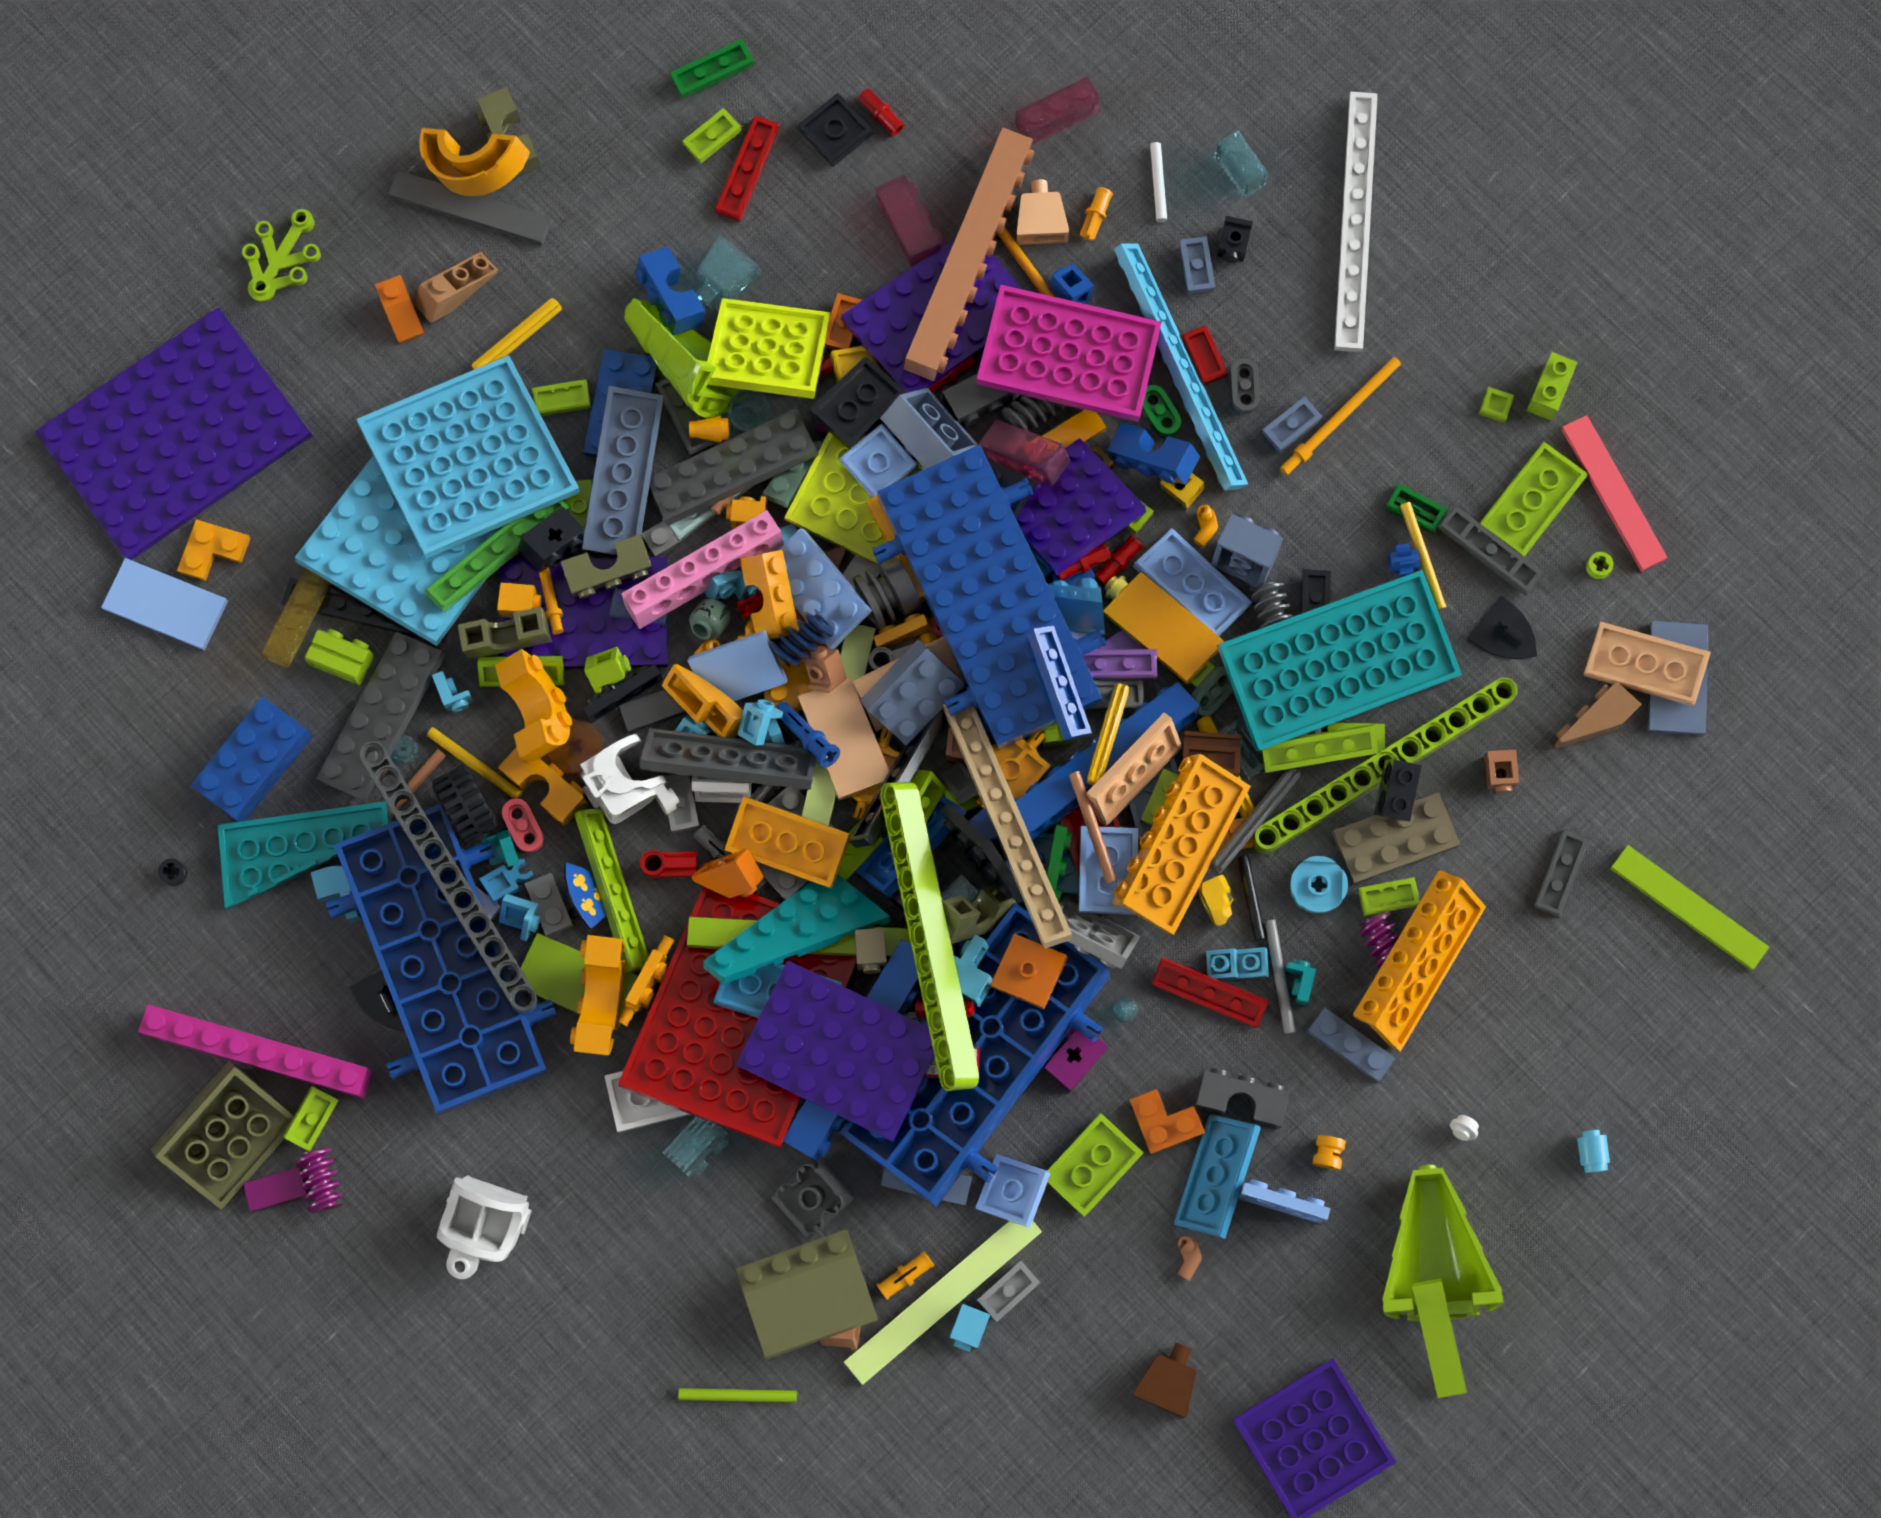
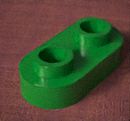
M1147 386L1142 406L1143 413L1158 435L1162 437L1174 436L1179 431L1181 425V417L1160 386ZM1154 398L1157 400V404L1150 405L1147 400ZM1169 421L1172 426L1166 428L1162 425V422Z

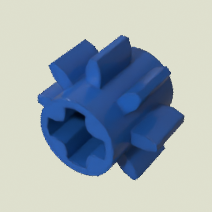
M1409 543L1395 545L1394 552L1388 553L1390 573H1398V578L1414 573L1413 570H1419L1420 560L1417 549H1409Z

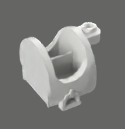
M637 734L617 741L580 764L583 769V773L580 776L587 785L583 787L585 795L593 808L600 807L612 824L622 822L647 806L654 799L657 800L666 815L676 810V804L679 803V799L672 788L668 790L665 788L667 781L663 775L644 781H634L629 776L621 759L640 745L641 740Z
M468 1175L463 1179L455 1178L437 1232V1238L451 1249L446 1266L448 1272L457 1279L469 1278L476 1272L480 1260L499 1262L508 1257L520 1233H525L532 1210L528 1209L529 1202L526 1201L528 1196L486 1183ZM458 1261H462L465 1264V1269L459 1268Z

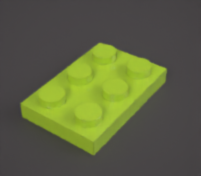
M1100 1113L1047 1170L1051 1173L1047 1184L1080 1215L1085 1217L1143 1155V1152Z

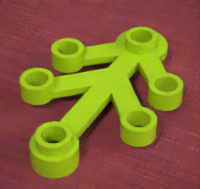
M299 209L292 214V226L278 250H276L272 237L274 231L271 224L267 221L257 223L255 231L262 239L269 263L264 274L258 261L260 251L257 246L246 244L242 248V255L248 261L253 277L248 284V293L255 301L267 302L272 299L276 290L292 285H303L308 279L302 267H294L289 275L275 278L279 270L305 262L314 263L320 259L321 252L315 244H308L303 248V251L289 255L300 234L308 233L314 227V218L308 210ZM300 216H306L303 222L297 221ZM263 227L269 228L266 233H260V230ZM249 250H255L253 256H247ZM316 250L314 256H307L309 251ZM297 273L303 274L302 278L298 280L294 279V276ZM261 284H265V285H266V287H265L264 290H262V291H258V290H257V287H258L259 285H261Z

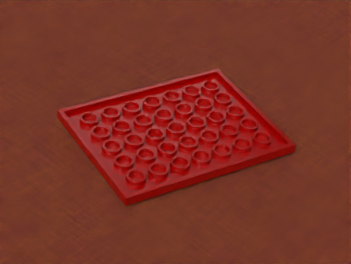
M703 886L690 917L758 921L780 904L753 893L746 897L738 895L728 898ZM688 920L618 1082V1086L781 1149L785 1135L790 1128L802 1098L736 1066L759 1018L714 1004L720 981L704 969V960L719 949L687 947ZM795 954L785 958L784 963H781L786 965L787 961H791L820 976L840 981L842 986L847 988L857 965L856 956L805 954L798 957Z

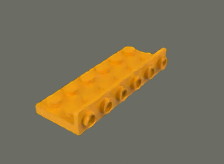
M1202 754L1191 755L1181 762L1178 769L1180 774L1176 781L1172 782L1166 791L1167 798L1163 806L1156 810L1153 816L1154 823L1150 831L1143 835L1140 841L1141 848L1137 856H1134L1128 863V873L1124 881H1121L1114 890L1115 898L1112 902L1113 905L1125 907L1168 935L1175 934L1251 787Z
M1441 870L1437 872L1353 1013L1356 1019L1369 1024L1391 1048L1401 1052L1486 908L1462 878Z

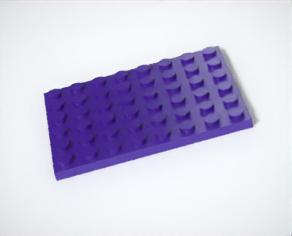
M219 307L35 431L120 552L129 560L136 558L312 437L311 432Z

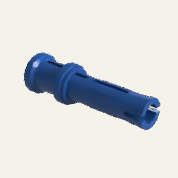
M781 702L775 707L783 712L782 718L778 719L803 742V749L807 753L813 754L821 767H829L838 760L840 756L839 747L835 744H830L822 731L814 730L787 702Z

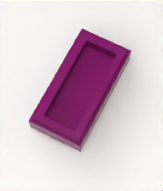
M297 1167L243 1183L250 1212L305 1197L308 1194V1190L302 1188L305 1179L299 1177L302 1168Z

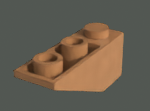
M479 252L421 283L413 305L430 323H433L454 311L494 277L499 270L482 252Z
M1617 681L1611 687L1604 685L1594 696L1597 699L1592 707L1586 704L1575 715L1579 720L1573 726L1567 723L1556 734L1559 740L1554 747L1558 749L1616 731L1642 704Z

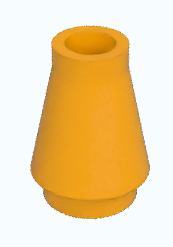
M722 415L697 421H689L690 438H700L722 443V440H729V418H722Z

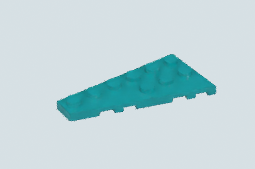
M384 801L218 825L225 909L229 910L337 858L338 854L334 844L389 824V806Z
M838 874L833 888L811 881L705 959L704 969L724 985L754 974L758 968L772 963L775 966L784 963L785 958L795 954L800 957L839 942L841 937L855 933V930H863L876 924L880 926L889 924L890 916Z

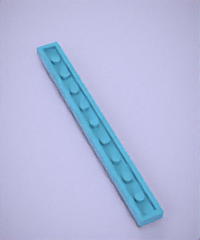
M1120 244L1114 250L1118 257L1119 265L1124 270L1129 281V287L1137 298L1141 313L1147 319L1162 322L1157 341L1162 353V359L1168 366L1173 377V383L1178 389L1184 401V407L1194 423L1195 432L1204 445L1206 456L1215 469L1217 480L1224 491L1242 489L1248 485V482L1139 244Z

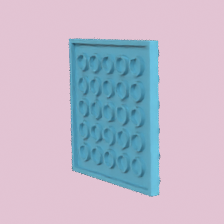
M509 355L356 419L425 559L580 493L575 479Z
M372 456L295 556V561L437 646L485 580L445 613L425 595V590L502 527L425 559L374 456Z

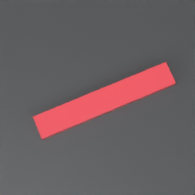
M1586 415L1563 426L1561 431L1583 470L1588 473V479L1640 571L1643 572L1666 561L1667 555L1588 416Z

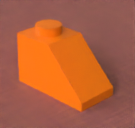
M401 275L375 284L398 343L401 344L424 335L425 333Z
M748 848L704 863L692 876L695 883L728 898L742 895V897L751 895L757 890L756 886L764 878Z

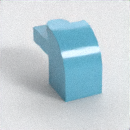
M330 866L311 872L317 899L325 903L350 894L351 888L343 867ZM356 910L345 914L346 919L351 923L363 920L360 912Z
M975 934L971 941L968 940L962 947L961 959L954 956L963 999L972 1000L974 1005L980 1007L991 989L992 978L989 974L977 968L989 946L985 939Z

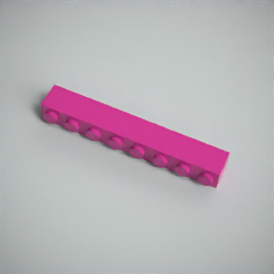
M147 1004L138 1030L139 1033L153 1039L364 1100L373 1075V1071L364 1066Z

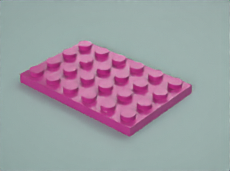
M1000 285L976 384L1139 422L1162 322Z

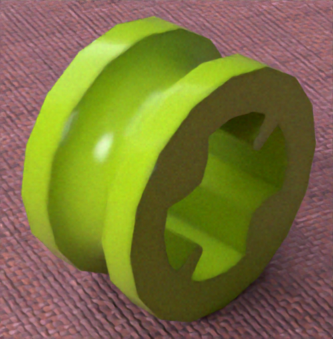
M1605 552L1594 553L1586 563L1587 573L1594 579H1604L1613 569V559ZM1598 560H1602L1603 566L1607 569L1603 568L1601 572L1597 571V565L1593 564V561L1597 563Z

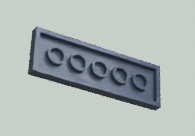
M613 386L608 387L582 551L617 556L614 543L642 533L664 395Z

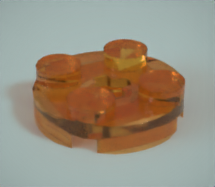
M572 718L570 735L567 742L548 753L551 762L565 775L577 776L583 773L580 764L604 750L603 740L594 725L584 720ZM581 742L582 752L570 754V743Z

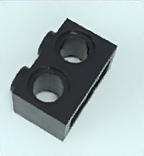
M1385 759L1374 815L1410 822L1422 765L1395 759Z

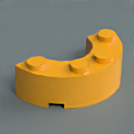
M422 128L419 140L421 157L428 169L447 189L463 196L487 195L505 186L524 168L530 151L515 135L492 134L488 143L483 148L471 155L459 156L460 146L446 130Z
M520 649L496 664L495 667L501 688L516 702L524 718L525 728L514 734L520 759L530 762L536 761L565 744L569 738L570 726L572 725V719L567 713L564 704L566 697L563 691L555 686L550 676L543 669L540 659L536 655L531 656L523 649Z
M587 935V940H582L580 957L585 958V968L582 970L581 985H585L584 997L580 996L577 1012L580 1014L577 1027H572L570 1044H574L575 1052L609 1055L614 1044V1039H611L613 1030H617L618 1027L617 1020L620 1016L624 986L625 960H620L621 952L625 953L623 939Z

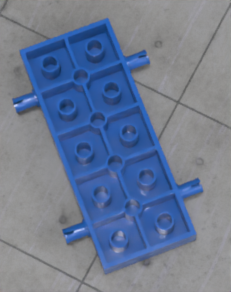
M979 444L878 490V501L895 535L894 539L873 547L872 551L879 565L900 554L905 555L967 686L966 691L944 700L947 709H949L948 712L952 717L972 706L977 708L998 751L1058 723L1027 632L1035 628L1054 625L1084 711L1100 704L1102 696L1083 658L1085 654L1106 646V641L1101 636L1102 632L1100 629L1079 639L1073 638L1010 508L1011 503L1033 495L1031 486H1028L1029 481L1027 478H1024L1006 488L1000 487Z
M441 804L423 810L483 907L469 869L474 864L495 857L489 841L464 850V848H460L453 827ZM398 821L334 844L351 891H349L350 894L325 902L331 919H335V917L354 910L360 912L412 1048L411 1054L391 1062H386L392 1080L415 1070L421 1072L435 1111L439 1116L546 1074L547 1069L531 1028H533L532 1024L557 1016L551 999L537 1004L535 1010L529 1014H519L512 1008ZM422 823L413 825L411 833L414 835L423 834L426 830V825ZM437 847L429 848L426 852V857L430 860L437 859L441 855V850ZM447 871L441 876V882L445 884L453 883L456 879V874L452 871ZM462 895L457 898L455 905L459 908H467L471 903V898ZM475 920L471 924L470 929L475 933L483 932L486 928V922ZM497 944L489 945L485 952L489 957H497L501 953ZM508 969L503 970L500 978L505 982H511L512 979ZM517 996L516 1004L522 1007L519 997Z
M1016 903L986 940L989 948L977 967L989 974L992 980L1014 934L1042 945L1029 912ZM973 938L957 942L955 945L962 949L966 941H971ZM1066 941L1049 947L1066 954L1068 958L1044 1010L993 988L989 990L980 1007L974 1005V1015L967 1017L973 1048L980 1049L979 1081L975 1088L946 1091L941 1086L939 1078H924L894 1142L849 1120L839 1132L842 1137L934 1207L938 1206L967 1168L988 1183L992 1177L984 1169L995 1176L998 1167L990 1163L978 1152L1052 1053L1073 1028L1092 1043L1098 1039L1096 1034L1100 1036L1103 1031V1027L1085 1016L1084 1011L1111 976L1106 966L1092 956L1079 952L1074 944ZM926 1019L922 1025L928 1027V1022Z

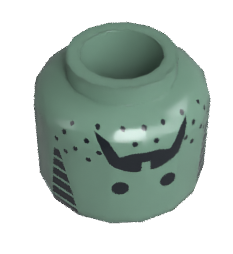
M711 598L702 600L689 617L692 632L698 638L705 640L717 639L731 621V615L727 606L722 601Z

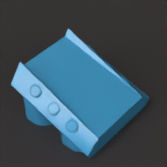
M1082 578L1076 583V586L1068 585L1062 580L1053 581L1048 584L1069 630L1092 633L1100 629L1102 634H1105L1101 587H1098L1094 579Z

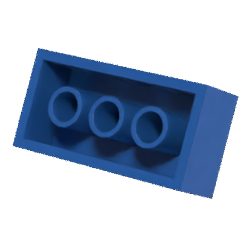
M262 696L191 786L237 822L246 821L313 736L305 727Z

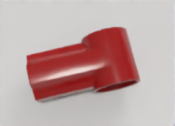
M649 850L642 855L640 866L645 876L651 880H659L661 878H692L698 870L697 852H659L657 850ZM652 859H659L661 861V867L656 871H649L647 869V864Z

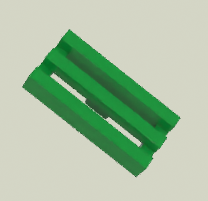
M1398 483L1384 509L1404 519L1401 508L1393 503L1402 505L1408 501L1399 497L1398 494L1400 493L1438 513L1436 517L1411 503L1414 513L1433 523L1431 524L1415 515L1419 528L1434 535L1447 508Z

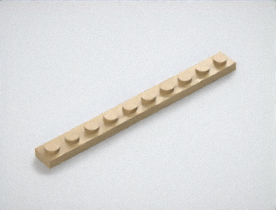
M943 704L946 718L1044 949L1072 940L1070 928L975 707L972 706L951 717L948 712L949 709Z

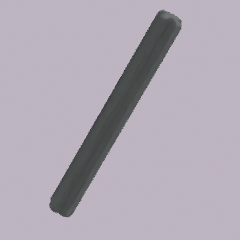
M1296 768L1286 769L1213 858L1210 864L1212 869L1217 873L1224 871L1300 778L1301 773Z

